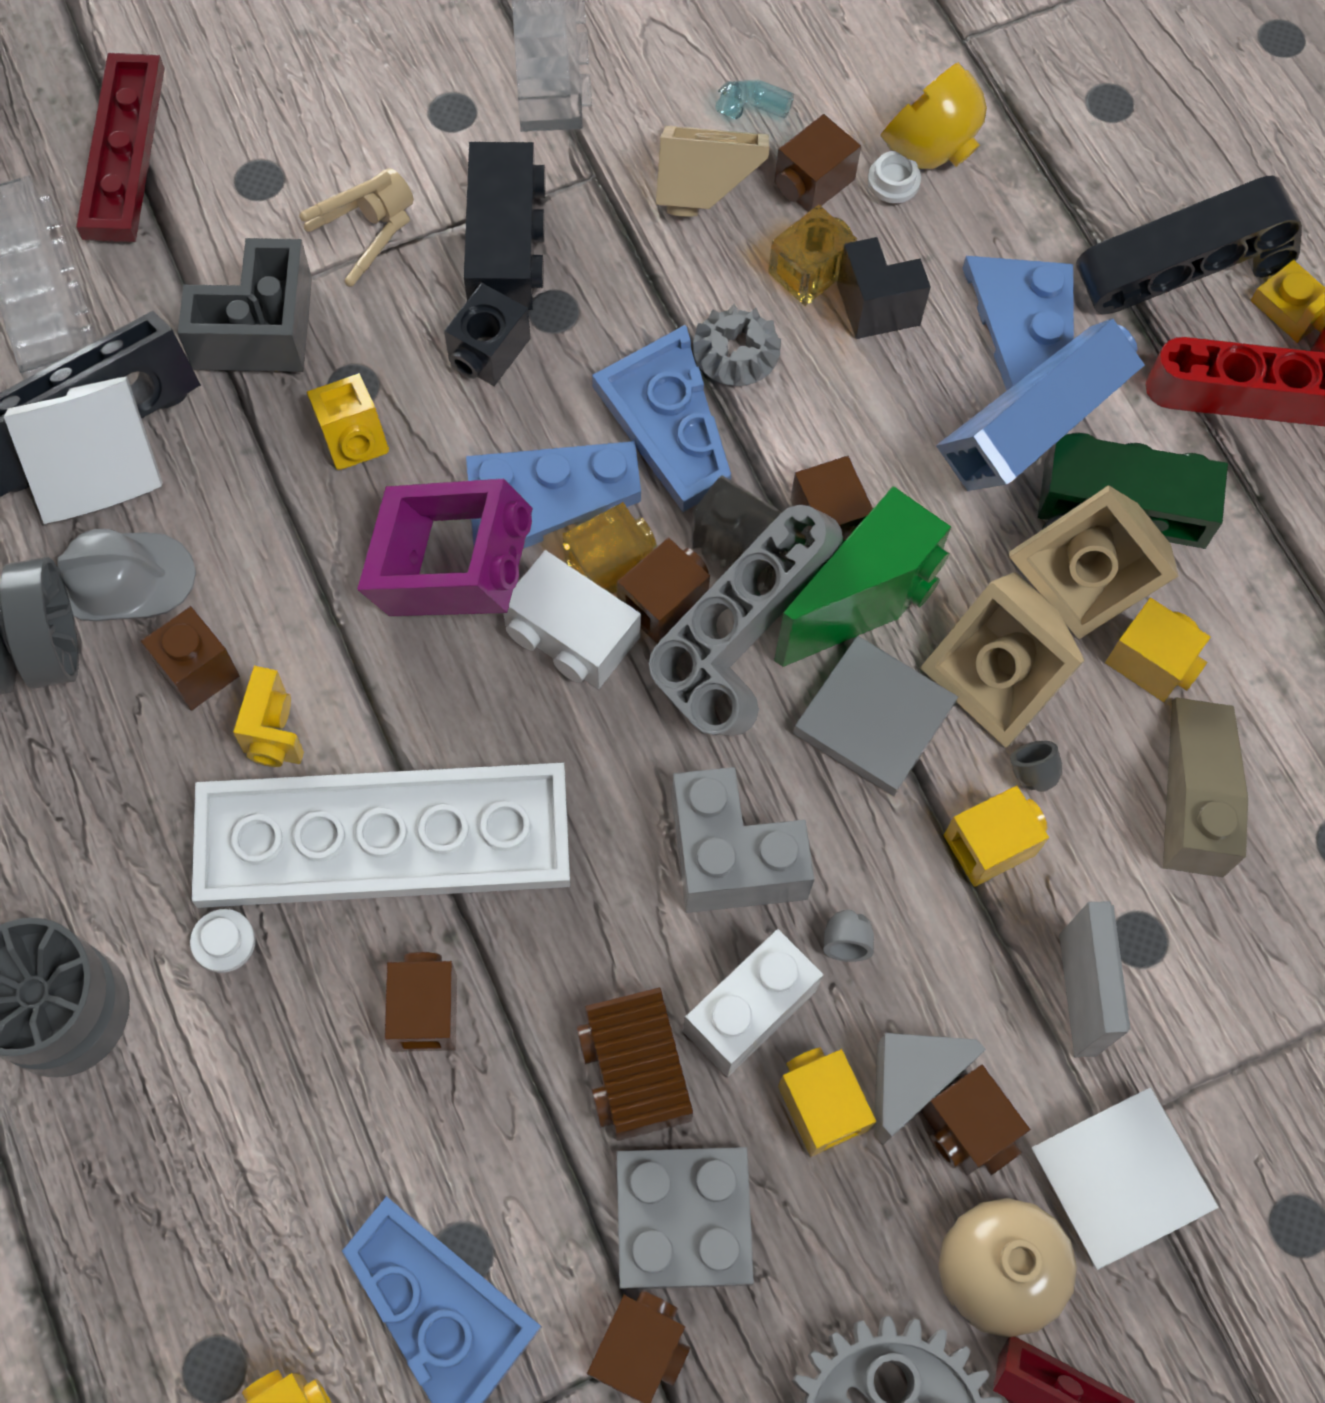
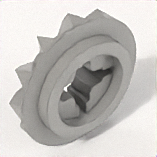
M733 304L728 311L720 313L712 309L708 319L697 325L693 341L695 360L707 376L722 384L744 386L756 383L772 372L780 356L781 338H778L775 331L774 321H766L760 317L757 308L747 312L739 310ZM746 333V346H740L737 351L732 352L730 358L727 357L728 339L734 340L738 334Z

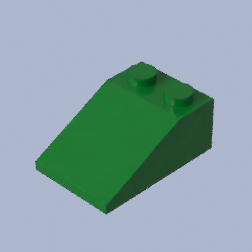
M892 486L783 612L774 661L785 667L857 637V635L859 636L899 619L912 603L921 607L937 587L940 579L936 575L950 555L949 552L944 550V546L951 526Z

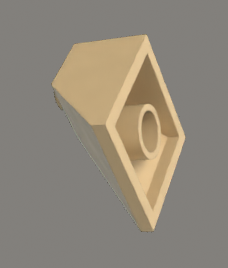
M665 125L660 137L655 205H667L668 214L688 217L698 216L699 208L710 209L768 159L769 134Z
M1109 485L1009 552L1010 559L1037 591L1059 610L1064 622L1078 639H1081L1179 576L1172 546L1137 502Z
M1014 572L990 582L920 669L935 683L958 696L956 702L1007 748L1085 660L1059 610L1020 575Z

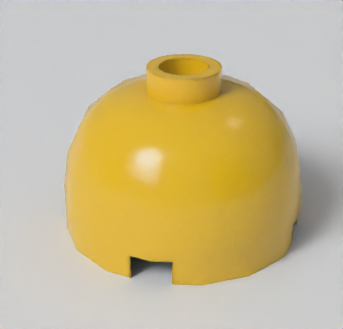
M959 62L945 70L922 90L924 94L911 106L908 103L880 134L891 151H896L907 159L916 161L919 169H935L949 160L957 167L980 146L974 137L985 123L987 111L985 97L976 79Z

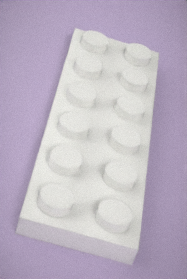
M564 763L195 782L192 902L197 908L570 887Z

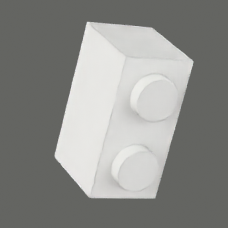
M546 550L517 583L512 592L508 613H504L506 631L515 642L530 651L537 647L554 659L553 663L556 668L567 678L577 683L585 680L597 689H600L640 638L641 614Z
M777 929L685 1016L683 1033L728 1078L816 992L824 974Z

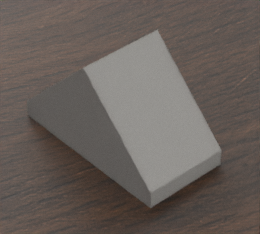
M885 1033L877 1044L876 1123L874 1136L881 1144L884 1145L933 1098L966 1070L986 1050L977 1039Z

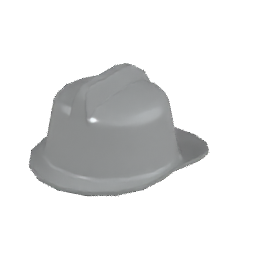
M93 529L80 534L71 541L64 554L57 558V567L67 589L73 616L83 621L148 618L166 614L185 601L193 589L196 576L192 555L181 542L165 534L149 532L121 534L113 529Z

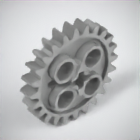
M891 1316L881 1318L878 1337L874 1338L863 1320L854 1323L855 1344L850 1345L839 1333L831 1334L829 1340L835 1356L829 1359L817 1351H811L808 1358L818 1374L814 1379L795 1375L792 1380L797 1388L806 1394L804 1403H852L847 1398V1390L850 1387L856 1388L868 1403H887L875 1391L874 1375L880 1365L884 1362H889L900 1367L907 1380L906 1392L897 1403H1002L1001 1398H981L978 1389L990 1375L987 1370L967 1374L962 1369L971 1351L967 1346L947 1355L943 1352L947 1332L943 1329L937 1330L927 1342L921 1341L920 1320L917 1319L910 1320L905 1327L903 1335L897 1336L895 1324Z

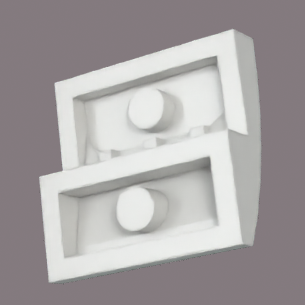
M127 376L69 388L65 397L8 408L4 415L44 524L104 509L162 487L163 482Z
M1151 1087L1032 1147L1097 1270L1219 1208Z

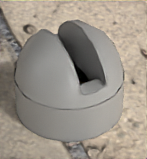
M842 910L835 913L827 922L824 931V953L830 958L846 962L863 961L872 957L874 954V932L871 921L863 914H856L853 910Z

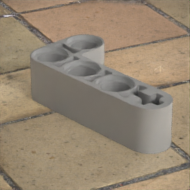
M805 505L792 506L782 512L661 639L651 652L649 659L651 677L690 722L703 733L725 736L741 735L751 729L757 720L759 711L757 698L730 667L789 607L842 545V530L836 520L827 514ZM806 526L812 527L810 533L815 539L810 547L804 546L807 540L802 531ZM782 550L787 551L788 553L786 557L791 560H794L795 564L789 561L788 559L780 556L779 553ZM772 565L776 572L775 585L767 594L761 595L757 588L758 575L764 568ZM730 608L734 616V626L729 635L721 638L717 632V619L724 610ZM688 651L692 657L693 667L690 675L682 681L677 674L676 666L679 657ZM727 693L732 700L733 709L729 719L722 724L716 717L715 705L718 698Z

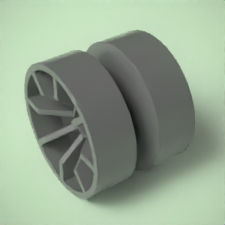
M50 557L9 563L2 569L0 580V695L13 691L17 670L23 681L31 689L74 682L77 678L79 650L73 611L63 578L55 562Z
M21 918L1 924L0 1058L31 1073L56 1078L81 1073L99 1063L119 1041L129 1016V989L119 967L108 956L63 925L42 918Z

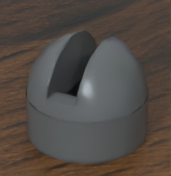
M1051 741L1030 742L1017 748L1011 754L1010 761L1013 771L1022 787L1029 790L1046 792L1059 782L1062 776V760L1058 746Z

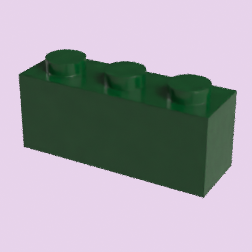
M1087 433L1066 434L1050 448L1045 459L1037 518L1049 520L1059 513L1067 514L1109 485L1137 502L1170 543L1206 549L1223 523L1228 463L1209 460L1206 456L1198 453L1176 454L1154 450L1142 443L1121 444L1099 440Z

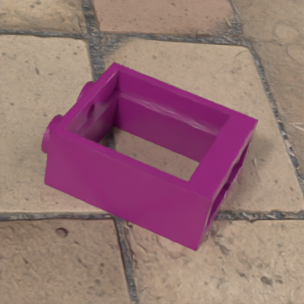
M504 478L386 486L357 590L388 616L508 613L512 592L519 579V563L525 538L531 530L533 508ZM481 519L468 572L420 574L433 521Z

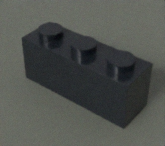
M469 142L464 285L467 301L478 286L483 283L524 305L528 310H533V288L544 287L543 255H534V242L544 243L545 241L544 209H535V198H545L546 173L545 165H535L534 142Z

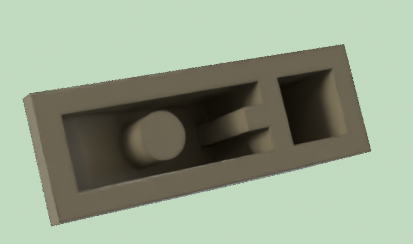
M1175 697L1172 701L1163 869L1223 878L1246 857L1248 792L1235 708L1231 705Z

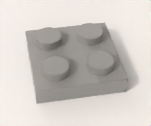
M747 1147L617 1151L620 1290L752 1286L754 1284Z

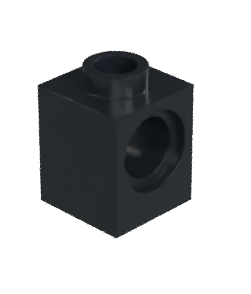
M481 283L444 330L448 359L452 366L468 378L476 379L478 377L495 387L531 339L528 308ZM482 337H492V338H493V339L487 340V341H479V340H477V339L482 338Z

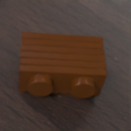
M658 987L585 1006L588 1024L576 1026L585 1064L597 1062L602 1079V1087L591 1089L600 1127L613 1125L616 1140L621 1141L691 1122L693 1108L661 988Z

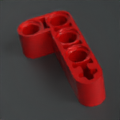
M1325 327L1310 348V351L1191 337H1176L1167 341L1162 347L1147 377L1145 384L1146 392L1154 403L1168 409L1325 427Z

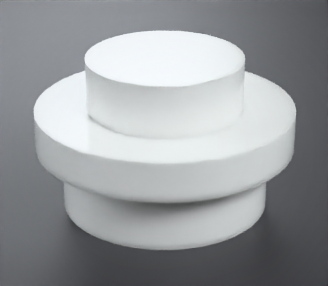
M889 151L881 155L871 165L868 174V186L871 192L880 200L888 203H902L910 200L918 192L921 183V173L916 161L907 159L896 151Z
M230 909L215 910L203 916L195 925L190 939L191 951L195 959L207 970L217 973L230 972L244 965L252 955L255 947V932L250 922L241 913Z

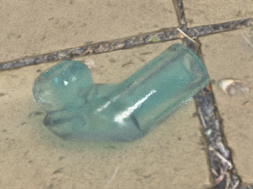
M759 79L727 81L718 90L721 95L715 107L718 113L733 119H738L742 116L745 103L786 118L794 100V93Z

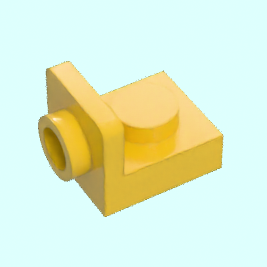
M1295 260L1291 261L1259 286L1250 300L1296 343L1300 342L1315 329L1321 333L1325 327V287Z
M360 373L307 391L309 401L326 440L332 460L338 470L388 453L389 447L375 405Z
M255 665L233 733L243 753H247V757L258 764L270 767H281L283 761L301 764L304 751L298 736L292 732L276 729H283L286 725L291 707V695L286 693L278 670Z

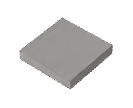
M857 635L795 725L793 734L892 796H895L952 710L958 696Z
M1111 901L1088 902L1059 934L1074 1058L1096 1057L1130 1030L1115 911Z

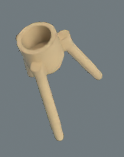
M387 168L372 179L300 212L299 217L301 221L305 222L304 229L307 232H312L358 207L370 222L374 224L379 221L387 223L345 278V284L351 287L365 273L396 231L410 222V218L404 210L413 204L414 198L404 178L394 169Z

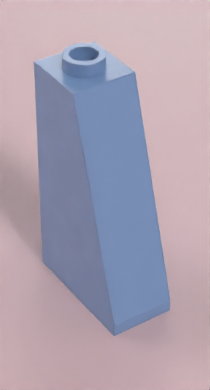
M1113 318L1090 326L938 443L936 447L966 490L972 491L1009 484L1145 366L1136 353L1138 347L1134 337L1126 328L1117 325Z

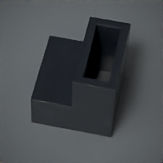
M878 237L844 244L837 286L855 338L860 339L920 326L931 288L921 258L887 265Z

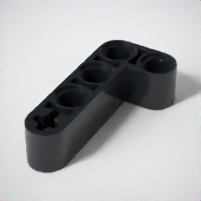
M1275 175L1264 176L1088 248L1079 256L1076 267L1096 312L1099 314H1112L1246 260L1254 276L1263 278L1275 275L1291 261L1298 259L1301 248L1302 224L1280 178Z

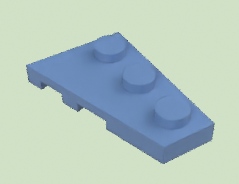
M979 256L965 257L962 269L968 284L972 283L978 299L977 310L982 324H987L996 349L994 358L1007 391L1074 339L1073 264Z
M686 325L592 375V387L630 440L635 441L636 448L682 512L730 486V468L714 416H711L704 393L703 379L699 366L696 367Z
M635 441L466 456L468 481L504 478L533 508L531 530L525 538L524 549L544 541L543 536L571 524H575L578 527L641 502V485ZM471 519L474 546L481 519Z
M387 1196L342 1250L431 1403H485L542 1328L541 1325Z

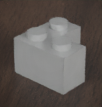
M735 767L673 773L672 805L686 913L808 900L815 879L806 820L743 826Z

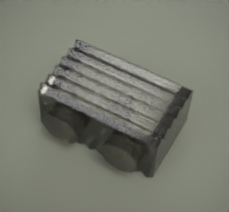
M721 475L693 510L692 549L700 548L701 555L710 554L711 561L719 560L720 567L729 566L730 568L782 511ZM805 527L802 531L807 540L804 546L810 547L815 539L810 533L811 529ZM782 550L779 553L780 556L788 559L789 561L795 564L794 560H791L786 557L788 553L787 551ZM772 565L764 568L758 575L757 586L759 591L767 590L768 593L774 587L776 572Z

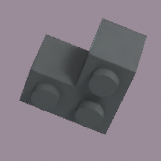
M245 238L240 285L183 284L178 335L193 370L304 372L312 276L302 239Z

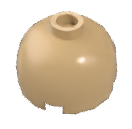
M1010 1198L981 1202L958 1217L942 1241L938 1265L944 1294L952 1306L955 1305L960 1314L969 1320V1323L979 1331L1005 1338L1038 1332L1057 1319L1074 1292L1077 1271L1071 1240L1058 1221L1035 1204Z

